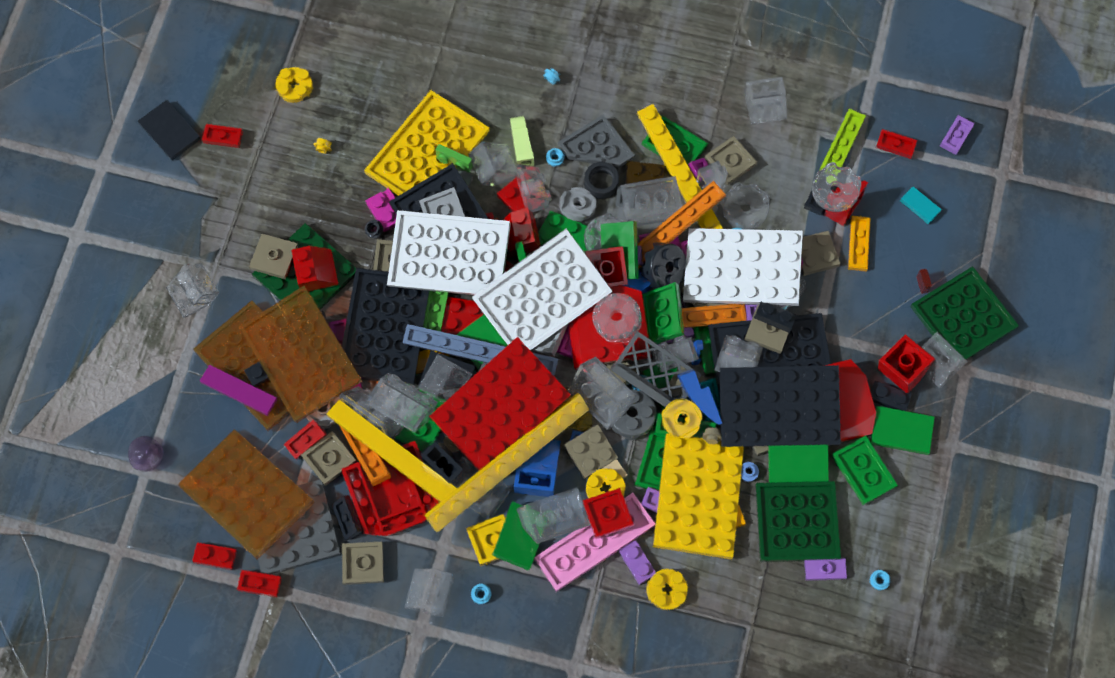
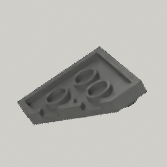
M604 115L558 142L559 148L570 160L587 163L607 162L614 167L620 168L627 164L628 161L635 159L633 152Z

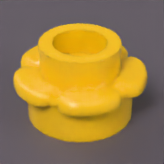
M318 138L316 143H314L316 151L326 154L327 151H331V142L326 139Z

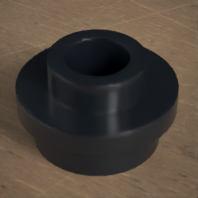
M371 220L365 226L367 236L373 239L380 237L384 230L382 223L378 220ZM377 226V231L373 233V228Z

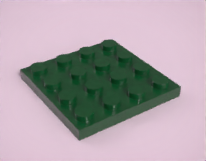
M304 223L287 241L297 243L298 248L315 246L331 249L339 285L301 293L293 261L286 279L254 271L252 276L301 321L306 323L355 277L356 267Z
M973 266L915 301L910 306L955 367L1019 327Z
M835 481L755 484L760 562L841 560Z

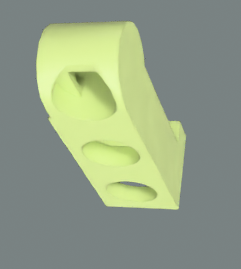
M524 116L510 118L517 168L534 166V156Z

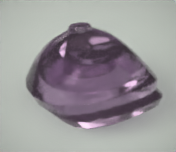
M140 436L133 440L129 446V462L136 470L142 472L152 471L162 461V446L151 437Z

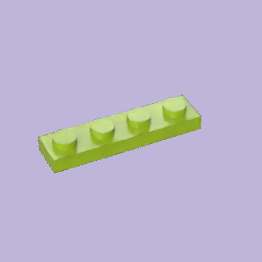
M852 109L848 110L820 167V172L837 178L866 115Z

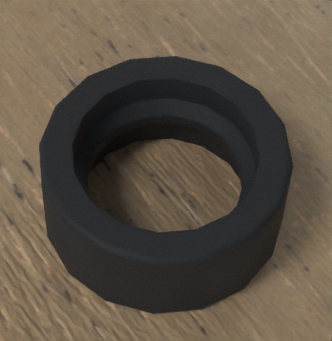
M597 162L587 168L584 175V186L594 198L606 199L616 193L619 185V174L613 165L607 162ZM598 172L609 174L612 177L611 186L605 189L594 187L591 184L592 175Z

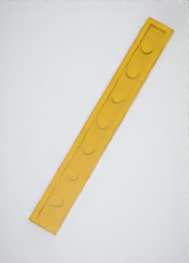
M338 400L328 411L327 416L439 502L457 489L341 400Z

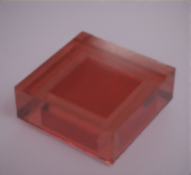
M921 269L916 278L921 294L928 293L932 284L928 270Z

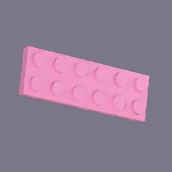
M634 493L624 498L634 524L633 527L596 539L590 522H587L534 557V560L556 592L655 527L654 521Z

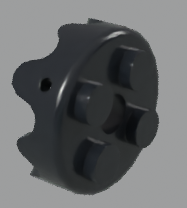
M653 243L654 249L645 254L646 263L640 268L641 275L650 281L649 286L655 289L674 282L679 285L684 278L686 269V258L679 246L672 243ZM668 262L669 268H668V270L666 271V267H665V266H666V263Z

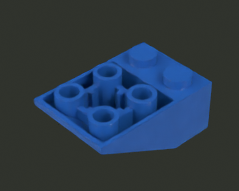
M551 440L516 469L514 493L554 498L561 440Z

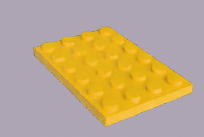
M430 90L366 167L364 172L399 196L450 165L449 163L444 164L436 158L435 149L438 144L469 157L488 134L490 128Z
M670 434L665 436L653 541L654 548L725 559L733 558L744 446L721 447V441L717 444H709L703 438L698 437L678 438Z

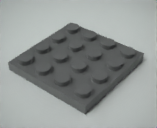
M320 479L244 500L261 573L271 575L341 555L324 485Z

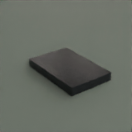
M165 100L138 120L140 126L171 161L201 140L200 136L168 100Z

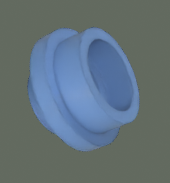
M752 462L743 463L741 479L747 482L754 481L759 474L758 467ZM751 469L753 473L747 474L745 470Z

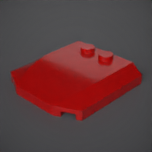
M623 285L610 287L612 290L610 294L569 322L575 370L594 368L595 365L616 362L636 331L649 339L642 291ZM640 337L634 342L635 351L646 349L645 341ZM647 352L637 353V360L648 359ZM633 354L626 355L622 361H634Z
M852 359L825 365H839L841 442L871 435L876 410L866 375Z
M416 441L402 445L404 449L423 462ZM382 457L380 458L390 473L391 478L375 486L370 482L360 462L342 468L341 471L364 533L367 535L390 536L424 523L427 520L425 514L439 504L436 498Z

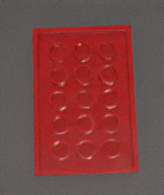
M517 336L429 417L476 469L480 471L517 440L533 430L571 394Z

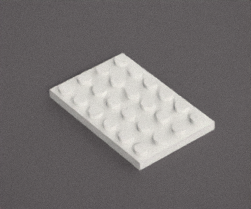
M397 210L387 285L390 287L475 295L504 274L510 221Z
M566 228L476 293L472 298L507 345L518 336L528 349L532 350L606 297L612 290Z
M689 228L683 301L692 303L757 305L762 301L772 305L799 306L803 231Z

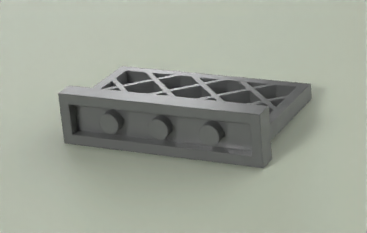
M636 331L610 370L664 407L675 400L672 398L670 389L681 387L683 395L680 399L688 396L682 385L670 386L668 375L681 374L692 368ZM638 337L645 341L646 349L635 351L634 342ZM659 350L662 360L651 362L649 351ZM647 352L649 363L638 365L636 354ZM633 354L634 366L627 367L621 363L626 355ZM675 361L678 371L667 373L665 362ZM663 363L665 374L654 376L652 365ZM649 365L651 376L641 377L638 367ZM695 371L696 376L699 380L701 374ZM665 376L667 387L657 388L654 378Z

